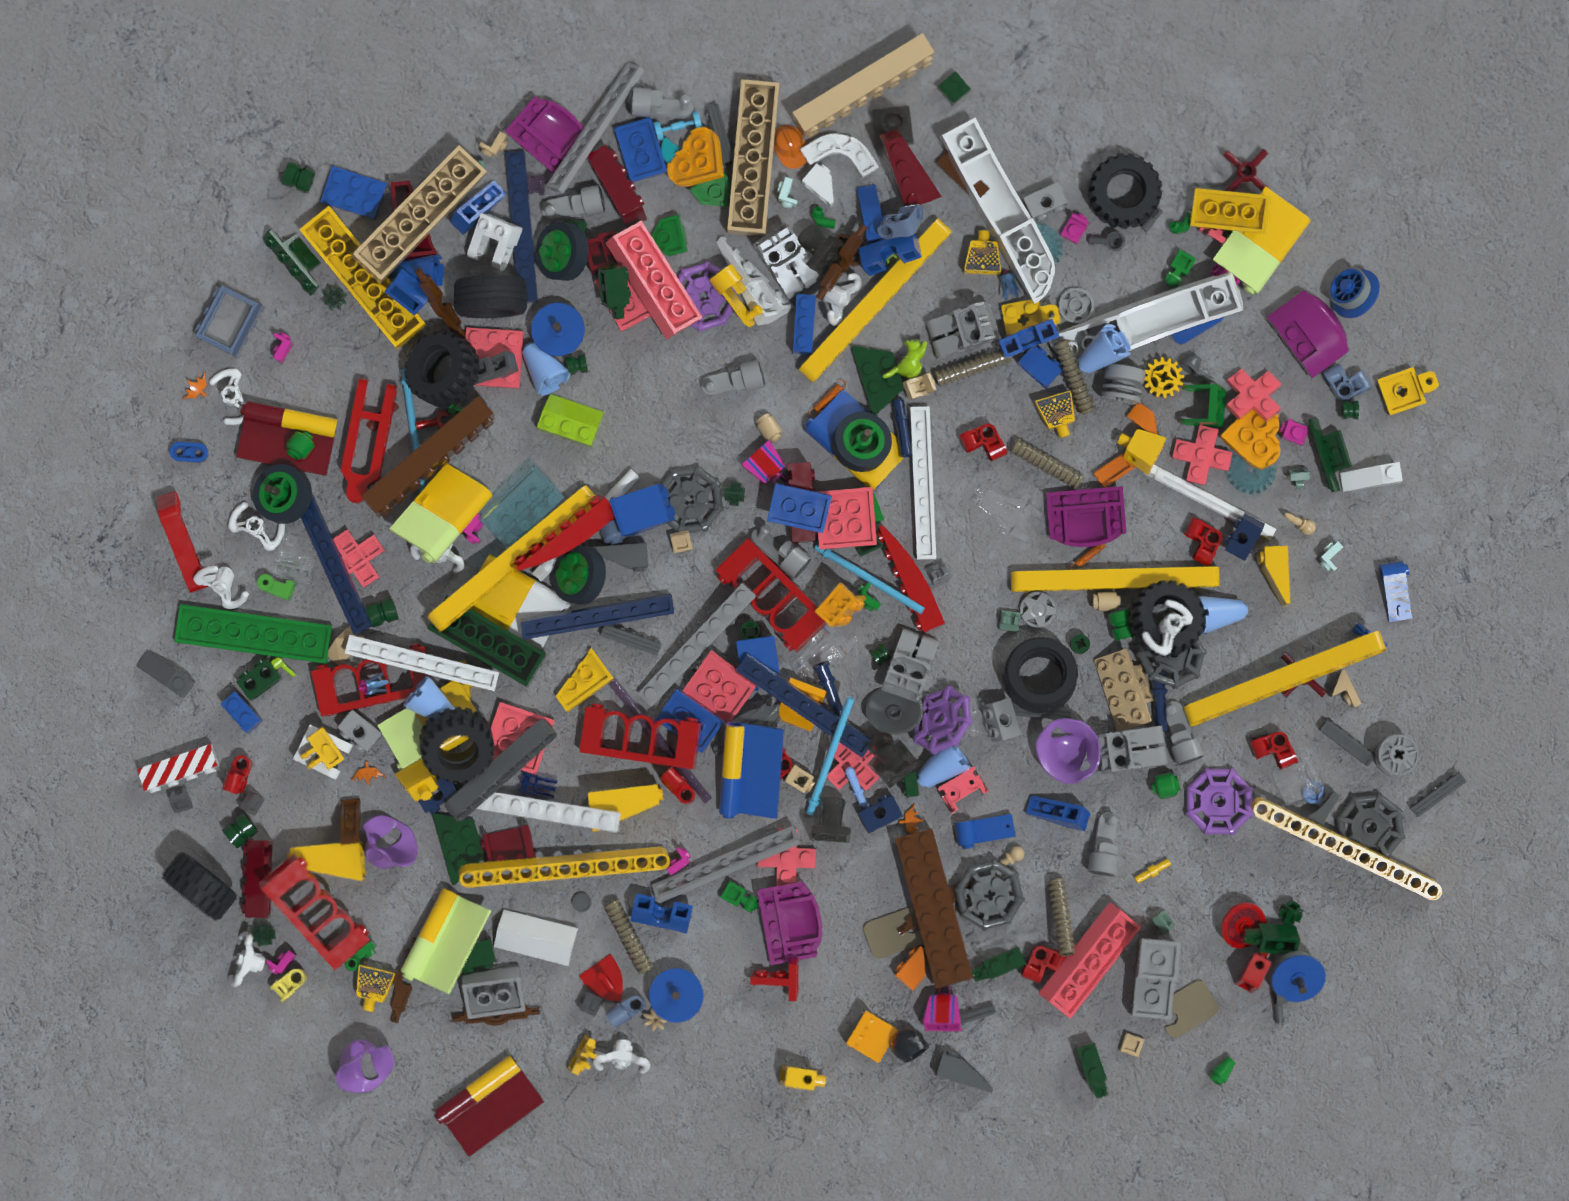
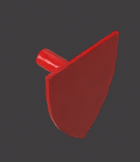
M609 954L579 975V977L588 989L597 996L610 1001L620 1002L623 992L622 974L617 962Z

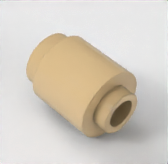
M769 413L756 421L758 424L757 428L766 441L769 440L774 443L782 437L780 435L783 432Z
M1097 592L1092 597L1093 609H1098V611H1116L1117 607H1120V596H1117L1116 592Z

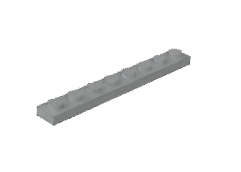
M630 63L626 64L546 186L550 190L563 194L565 189H567L569 183L644 72L640 66Z
M742 583L641 689L638 695L652 707L757 595Z
M790 826L652 884L657 902H664L801 844L795 827Z

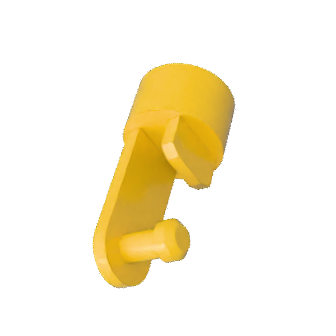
M729 264L712 276L709 281L718 294L725 297L746 326L752 327L755 325L753 318L761 315L763 309L760 305H755L750 312L746 309L732 290V287L739 295L744 293L747 288L741 281L743 278L734 265Z

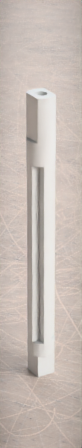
M1156 465L1153 466L1149 475H1147L1236 522L1238 517L1242 518L1245 513ZM1265 523L1260 535L1271 540L1276 528Z
M630 469L604 497L610 503L609 500L623 496L640 477ZM558 557L540 564L532 574L542 582L553 571Z

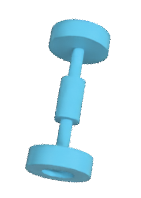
M698 111L692 112L694 120L676 122L669 127L661 128L659 121L654 122L658 141L664 140L662 132L684 129L685 126L695 124L696 128L702 127Z

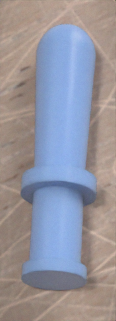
M847 767L845 773L853 788L852 793L856 796L859 802L858 805L864 806L868 803L863 794L864 789L860 787L854 768Z

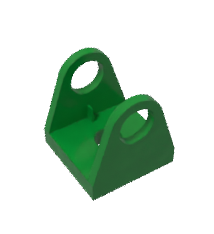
M1218 384L1182 385V390L1205 392L1210 394L1208 417L1205 419H1180V424L1224 428L1226 389Z

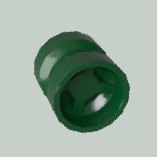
M580 354L577 359L573 356L566 357L570 375H575L579 370L581 373H588L585 354Z
M748 621L742 625L741 635L743 639L749 640L759 637L760 629L755 622Z

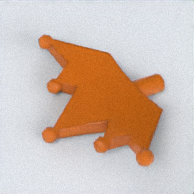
M203 373L202 379L196 377L198 383L187 380L191 390L186 389L189 395L182 397V399L197 398L199 394L204 397L207 396L203 392L207 386L206 373Z
M365 762V768L358 769L355 776L351 778V781L358 777V781L361 782V779L364 778L367 785H369L372 777L377 780L378 775L385 778V775H382L376 767L369 768V763Z
M915 804L905 813V820L899 821V824H906V830L911 834L919 830L915 826L923 822V819L920 820L914 817L918 814L917 811H913L916 806Z

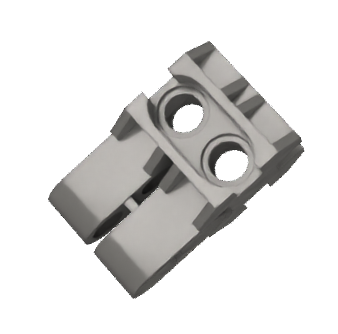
M784 223L754 242L753 245L789 300L803 291L796 279L797 277L806 289L821 280L809 260L806 251L797 240L798 238L793 230ZM788 241H792V248L785 250V244ZM776 251V258L769 260V254Z
M990 302L975 303L967 308L954 310L947 315L926 322L931 339L945 336L932 342L937 359L981 347V345L996 342L1001 338ZM973 312L975 320L970 322L969 316ZM977 330L980 331L979 340H976L974 337Z
M903 628L881 690L917 703L939 640L923 635L918 647L916 643L919 633Z
M1162 726L1097 735L1100 742V767L1102 774L1168 764L1166 747L1149 748V745L1165 743ZM1114 737H1119L1122 740L1121 747L1116 748L1113 746L1112 740ZM1145 746V750L1132 751V748ZM1117 756H1122L1125 759L1124 766L1119 767L1116 765L1115 759Z

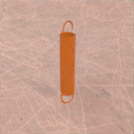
M840 380L845 382L843 388L836 384L813 407L818 414L846 387L845 380Z
M1105 544L1093 546L1075 561L1076 565L1079 568L1102 551L1106 547Z

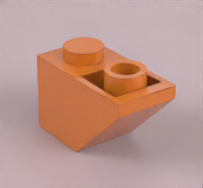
M921 946L918 949L914 947L908 954L910 958L907 962L904 963L902 961L895 969L897 972L895 976L912 991L925 977L924 949Z

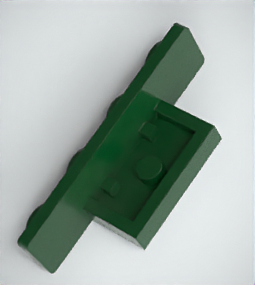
M271 229L268 230L263 237L265 245L274 252L277 259L289 270L290 275L301 284L302 289L310 296L314 295L319 285L309 275V272L317 268L321 262L297 234L282 243Z
M1318 418L1309 419L1308 429L1310 434L1314 436V448L1319 453L1321 459L1320 467L1322 471H1325L1327 477L1325 480L1326 486L1331 492H1338L1340 487L1335 472L1352 467L1342 432L1338 430L1323 435Z

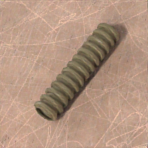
M1064 339L1054 343L1053 348H1056L1055 353L1059 355L1057 358L1061 360L1059 363L1063 365L1062 370H1065L1064 375L1067 376L1068 385L1072 388L1071 392L1074 393L1073 398H1076L1077 408L1081 410L1079 413L1084 415L1094 411L1096 407L1093 406L1094 402L1090 399L1091 395L1088 394L1089 389H1086L1087 384H1084L1085 379L1081 377L1083 374L1079 372L1078 362H1075L1076 356H1073L1074 351L1070 349L1072 346L1068 344L1070 341L1069 339Z
M997 349V352L991 351V354L986 353L985 356L974 357V360L969 359L968 362L957 363V366L952 365L951 368L946 367L945 370L942 368L940 372L935 371L934 375L938 386L943 387V384L954 383V380L960 381V378L965 379L966 376L971 377V374L976 375L977 372L988 371V368L993 369L994 366L999 367L1000 364L1003 366L1005 362L1010 363L1011 359L1010 357L1004 358L1001 350Z
M1020 438L1016 440L1011 449L1012 454L1015 453L1017 457L1021 456L1022 460L1026 459L1027 463L1031 462L1038 469L1042 468V471H1047L1048 475L1052 474L1054 478L1056 476L1059 481L1063 480V483H1068L1069 487L1073 486V489L1078 488L1084 478L1083 474L1079 475L1078 471H1073V468L1069 469L1067 465L1063 466L1062 462L1058 463L1057 459L1053 460L1046 453L1042 454L1041 450L1037 451V448H1032L1030 444L1028 446L1025 441L1021 442Z
M1055 878L1048 881V885L1050 886L1049 891H1051L1050 897H1052L1050 901L1053 903L1051 907L1054 909L1052 914L1055 915L1053 920L1056 921L1054 926H1056L1055 932H1057L1056 937L1058 938L1057 943L1060 950L1058 954L1060 956H1070L1076 953V950L1073 949L1075 944L1072 943L1074 938L1071 937L1073 932L1071 931L1072 926H1070L1069 908H1067L1069 904L1066 902L1068 897L1065 896L1067 891L1064 890L1066 885H1064V879Z
M615 900L605 905L604 909H607V915L611 916L610 920H613L614 923L612 924L616 926L615 930L619 932L618 936H621V942L624 941L625 944L623 946L627 947L628 950L626 951L630 953L629 957L633 959L632 963H635V969L639 970L637 973L642 974L652 969L653 964L650 965L649 962L651 960L647 959L648 955L644 953L645 949H642V943L638 941L640 940L639 937L635 936L637 933L633 932L634 928L630 926L631 922H628V916H625L626 912L622 910L623 906L619 905L620 900Z

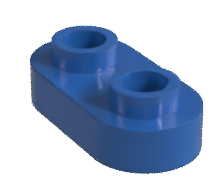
M176 442L169 450L170 456L178 462L202 463L206 461L209 455L207 447L201 443ZM179 449H183L181 456L177 455ZM198 450L202 451V456L200 457L196 456Z

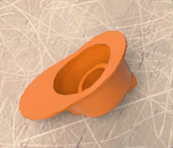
M792 125L780 126L775 130L774 149L779 160L787 168L797 169L802 167L806 163V159L800 151L801 148L806 146L802 134Z

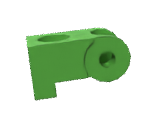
M268 574L261 575L257 580L258 587L261 590L290 601L297 584L288 579L285 584L281 583Z

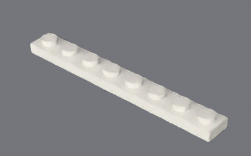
M930 406L910 407L917 560L936 559Z
M349 635L345 654L491 691H495L499 672L353 635Z
M498 792L493 793L477 808L618 832L621 814L619 812Z

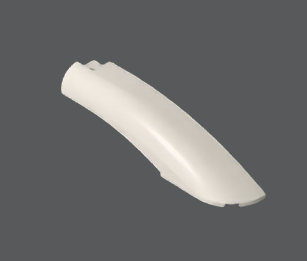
M973 118L941 135L940 138L948 152L947 155L966 187L969 197L984 224L990 231L994 241L998 243V248L1019 282L1035 304L1051 288L1055 274L1054 260L1034 219L1030 216L1011 185L976 118ZM980 179L990 188L981 198L973 186Z
M1232 272L1216 277L1212 276L1151 296L1058 332L1060 337L1050 340L1049 343L1053 348L1054 343L1069 339L1070 342L1068 344L1072 346L1070 349L1074 351L1073 356H1076L1075 362H1078L1079 357L1102 327L1111 324L1115 326L1114 330L1124 333L1130 343L1131 349L1129 351L1134 348L1173 333L1243 311L1242 296L1239 288H1237Z

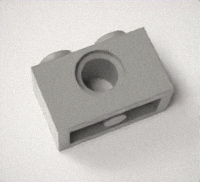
M1058 182L1032 193L1022 200L1030 216L1037 220V222L1048 217L1047 214L1053 211L1057 214L1065 210L1064 206L1068 203ZM1047 199L1050 201L1051 206L1045 208L1041 205L1040 201Z
M1011 697L982 705L983 716L986 719L988 733L992 742L1003 741L1021 735Z
M351 710L337 727L341 730L339 734L346 740L351 738L355 741L354 746L361 752L365 750L370 752L383 736L378 729L354 710ZM358 727L364 729V735L361 738H357L354 734L355 729Z

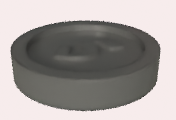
M585 893L575 895L572 900V905L578 912L588 911L592 904L591 898Z

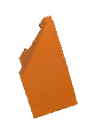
M1142 403L1135 405L1127 415V418L1144 431L1158 435L1157 420L1154 412Z

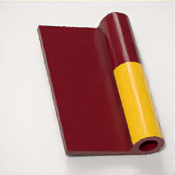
M252 401L242 404L241 415H244V421L236 458L269 465L284 464L300 471L327 476L338 419ZM306 431L313 437L314 449L306 459L295 460L286 452V443L295 432L303 433Z
M509 1055L436 1108L434 1117L439 1124L444 1123L449 1128L468 1157H471L542 1105L544 1100L514 1058Z

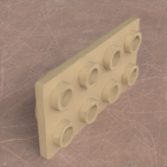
M1128 649L1095 659L1094 662L1117 731H1125L1151 722L1152 719L1146 703L1154 701L1143 665H1133Z

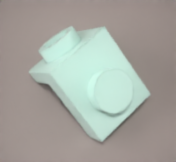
M785 177L784 182L780 181L777 192H780L778 202H781L782 206L791 209L792 206L797 207L798 201L788 198L793 179Z
M1339 542L1328 544L1323 549L1325 553L1319 558L1322 561L1320 565L1327 572L1329 570L1334 572L1337 569L1330 559L1343 548Z

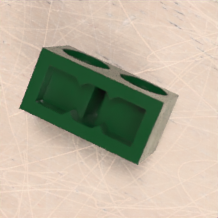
M261 659L254 665L255 668L252 671L248 672L247 670L238 676L239 680L236 683L250 701H254L283 679L268 659L265 661ZM264 668L271 670L270 677H262L261 673ZM250 679L255 681V687L252 690H248L246 687V683Z

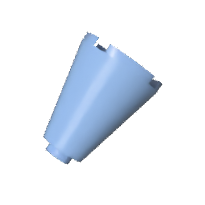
M1111 324L1102 327L1079 357V368L1083 372L1092 373L1130 355L1128 351L1131 349V346L1124 333L1114 330L1115 326Z
M529 342L523 347L522 354L538 394L541 393L542 396L551 394L560 388L558 385L562 381L564 384L568 381L570 372L552 355L541 351L535 342Z
M1198 596L1201 601L1199 604L1200 608L1203 607L1205 614L1202 615L1205 618L1202 634H1207L1243 620L1248 614L1247 604H1244L1242 600Z
M428 676L418 683L415 691L410 693L404 703L407 709L426 718H433L436 712L440 711L441 713L449 707L450 709H455Z
M952 746L939 751L937 754H932L917 772L919 776L917 781L922 787L930 788L968 771L971 766L968 765L969 761L959 747Z

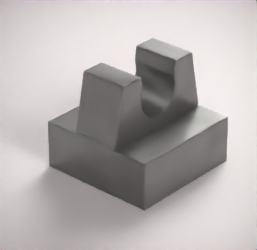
M944 561L926 569L934 587L952 578Z
M183 788L182 794L176 795L175 791H171L169 802L174 813L193 809V804L186 788Z
M245 790L243 792L246 795L243 802L239 800L237 804L240 806L239 808L255 816L265 799Z
M583 991L581 995L585 997L583 1003L577 1002L576 1005L581 1011L596 1016L604 999Z

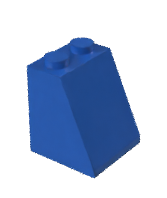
M656 484L609 500L621 536H635L675 521V510L670 505L668 499L669 492L663 484Z
M775 636L736 641L739 664L746 654H749L780 676Z

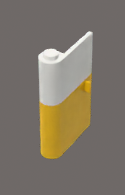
M489 554L480 571L495 560L496 557ZM516 570L470 609L523 639L520 619L566 612L570 609L571 604L560 599L553 589ZM549 636L526 639L524 641L542 650Z

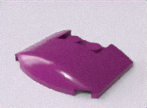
M534 97L505 132L546 167L549 172L554 174L584 127L568 110L559 104Z
M1303 290L1266 317L1311 378H1314L1349 352L1345 330L1336 314L1325 302L1307 293V291Z
M1123 486L1046 493L1049 534L1052 540L1055 539L1068 546L1092 547L1109 543L1127 532Z
M803 881L757 889L771 965L790 962L791 958L803 960L817 957V950L822 940L821 915L814 895L805 886L806 884Z

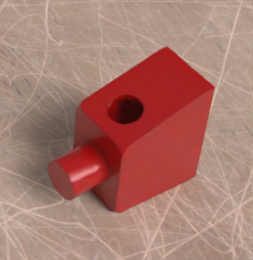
M1258 951L1257 954L1251 955L1238 976L1235 985L1249 993L1259 989L1271 965V962L1267 960L1271 953H1259Z

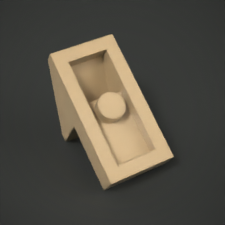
M1346 670L1340 671L1330 697L1344 691L1345 695H1343V698L1348 706L1351 705L1354 708L1361 705Z

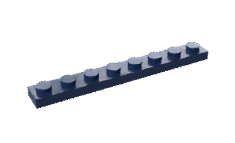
M525 151L506 152L512 224L523 228L517 246H514L516 276L522 277L526 282L527 303L538 302Z
M312 493L309 508L301 519L354 635H358L373 625Z
M671 593L520 619L522 638L526 640L674 614Z
M746 654L736 668L737 672L833 737L840 717L758 660ZM846 722L839 742L863 758L874 741Z

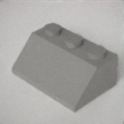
M520 966L462 974V989L468 1019L526 1011Z

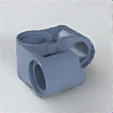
M921 205L901 206L898 214L885 215L877 230L879 236L884 239L909 237L915 234L920 222L923 220Z
M1338 363L1322 372L1326 384L1340 402L1348 401L1373 387L1363 370L1347 378L1344 369ZM1346 388L1349 395L1342 396L1339 393V389Z
M634 995L609 1009L605 1014L614 1028L619 1027L645 1008V1000L642 996ZM633 999L641 1001L640 1009L632 1008L631 1002Z

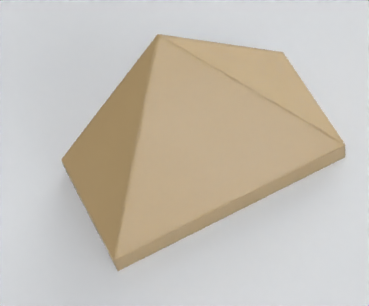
M350 625L335 639L328 651V657L337 665L344 664L350 657V655L345 654L349 635L365 638L362 634L354 635Z

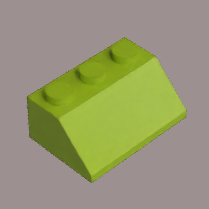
M550 394L541 413L537 429L592 448L605 412Z

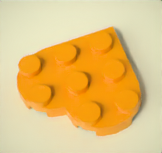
M698 127L692 130V134L683 142V149L675 153L676 156L671 160V163L668 162V177L678 187H689L724 177L720 140L713 130L707 127Z
M1251 410L1240 420L1237 419L1220 436L1244 461L1258 470L1269 468L1275 464L1280 456V443L1275 436L1279 430V417L1277 414L1265 422L1254 410Z

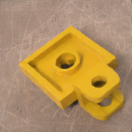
M1031 299L1001 305L1006 336L1050 319L1048 317L1050 313H1055L1054 317L1051 318L1055 325L1061 322L1059 309L1056 305L1040 306V301L1034 304ZM1023 315L1029 319L1025 326H1022V323H1018V320Z
M1414 367L1377 379L1389 416L1426 404L1424 394L1434 391L1439 386L1435 372L1430 371L1416 375ZM1427 379L1431 381V385L1426 383ZM1400 386L1402 387V389L1406 388L1407 392L1404 393V397H1401V395H1397L1396 393L1398 391V387Z

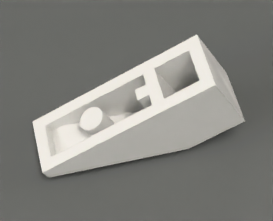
M1400 462L1340 473L1343 492L1398 484L1403 481Z

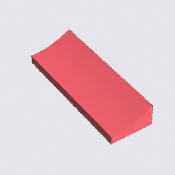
M642 221L614 235L606 242L616 261L628 269V280L666 340L703 318Z
M1109 902L1073 948L1076 950V953L1065 958L1038 994L1071 1019L1141 927L1122 910Z

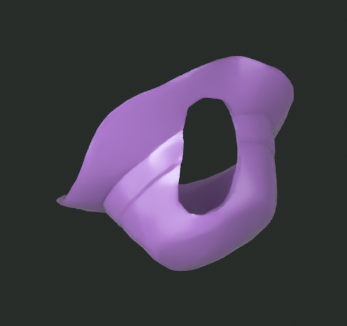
M1061 718L1048 724L1039 735L1036 742V753L1042 768L1048 775L1065 784H1076L1092 775L1097 769L1100 762V742L1095 732L1084 722ZM1056 727H1059L1063 732L1071 733V735L1051 737L1052 731ZM1087 753V761L1090 763V767L1081 771L1080 768Z
M387 815L373 817L363 825V831L367 836L364 844V854L372 865L380 869H389L395 866L405 867L416 861L418 845L413 831L407 825ZM393 828H397L400 831L401 838L396 844L386 848L376 846V841L388 834Z
M367 1040L352 1041L340 1054V1068L336 1074L337 1085L340 1089L352 1093L374 1090L393 1070L394 1058L391 1049L386 1045L377 1047ZM365 1053L371 1055L374 1069L378 1074L372 1080L366 1079L362 1073L361 1059Z

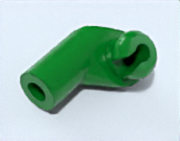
M814 207L811 216L816 225L834 229L836 220L826 218L821 207Z
M1187 212L1183 221H1172L1169 224L1170 232L1173 234L1187 232L1190 228L1192 214Z

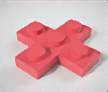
M1240 369L1227 380V384L1238 395L1227 403L1226 408L1238 420L1251 410H1254L1265 422L1280 412L1281 407L1270 395L1281 387V383L1269 371L1254 382Z
M1200 425L1196 443L1176 440L1172 459L1190 463L1187 482L1205 486L1209 468L1229 471L1233 452L1214 448L1219 429Z
M348 529L333 538L342 555L341 557L349 575L354 573L363 588L380 578L370 563L371 560L385 552L375 535H372L359 545Z
M839 742L834 755L839 764L827 775V779L840 790L849 781L845 773L846 768L852 767L855 770L859 784L867 791L880 778L867 763L881 750L873 743L862 758Z
M795 846L759 861L758 867H777L776 886L795 883L796 868H815L816 849L797 848Z

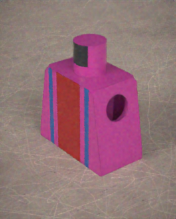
M769 440L742 463V467L764 485H767L770 481L779 484H785L788 481L780 473L786 466Z
M950 987L939 988V995L929 996L923 1022L925 1031L962 1032L958 998L956 995H950Z

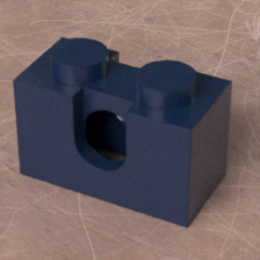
M1244 513L1242 518L1238 517L1233 526L1236 528L1234 533L1231 534L1229 532L1224 541L1227 544L1225 551L1245 561L1263 531L1265 523ZM1242 532L1246 534L1248 538L1243 539L1239 537L1238 534Z
M437 779V790H441L443 793V798L440 801L434 800V792H432V797L429 800H418L426 814L430 812L432 815L441 810L440 805L446 803L458 792L453 782H447V779Z
M884 795L877 799L879 803L873 806L869 803L860 808L861 812L858 814L868 834L903 817L893 796ZM879 807L885 810V816L881 819L874 815L875 809Z

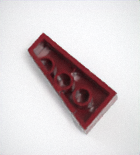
M898 129L879 135L903 206L922 205L941 198L942 196Z
M604 145L590 153L587 157L599 181L604 185L603 187L610 200L612 199V203L619 216L622 217L626 229L640 221L644 222L647 220L642 207L645 203L640 194L636 196L633 190L636 188L632 180L627 181L625 177L627 172L623 165H618L616 162L618 157L613 149L609 150L608 146Z
M810 462L787 464L788 486L816 491V488H812V480H815V471L811 469ZM791 526L793 544L815 542V538L818 537V532Z

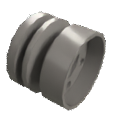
M1110 364L1106 366L1104 378L1112 381V384H1103L1102 388L1108 391L1101 392V398L1120 405L1140 404L1141 398L1134 395H1142V390L1135 388V385L1144 384L1146 371L1126 365Z
M1392 735L1382 739L1377 744L1374 751V756H1376L1374 761L1383 773L1389 776H1399L1410 772L1416 766L1419 759V751L1416 743L1411 738L1404 735ZM1400 751L1402 753L1400 755L1401 759H1395L1394 755L1396 754V752Z

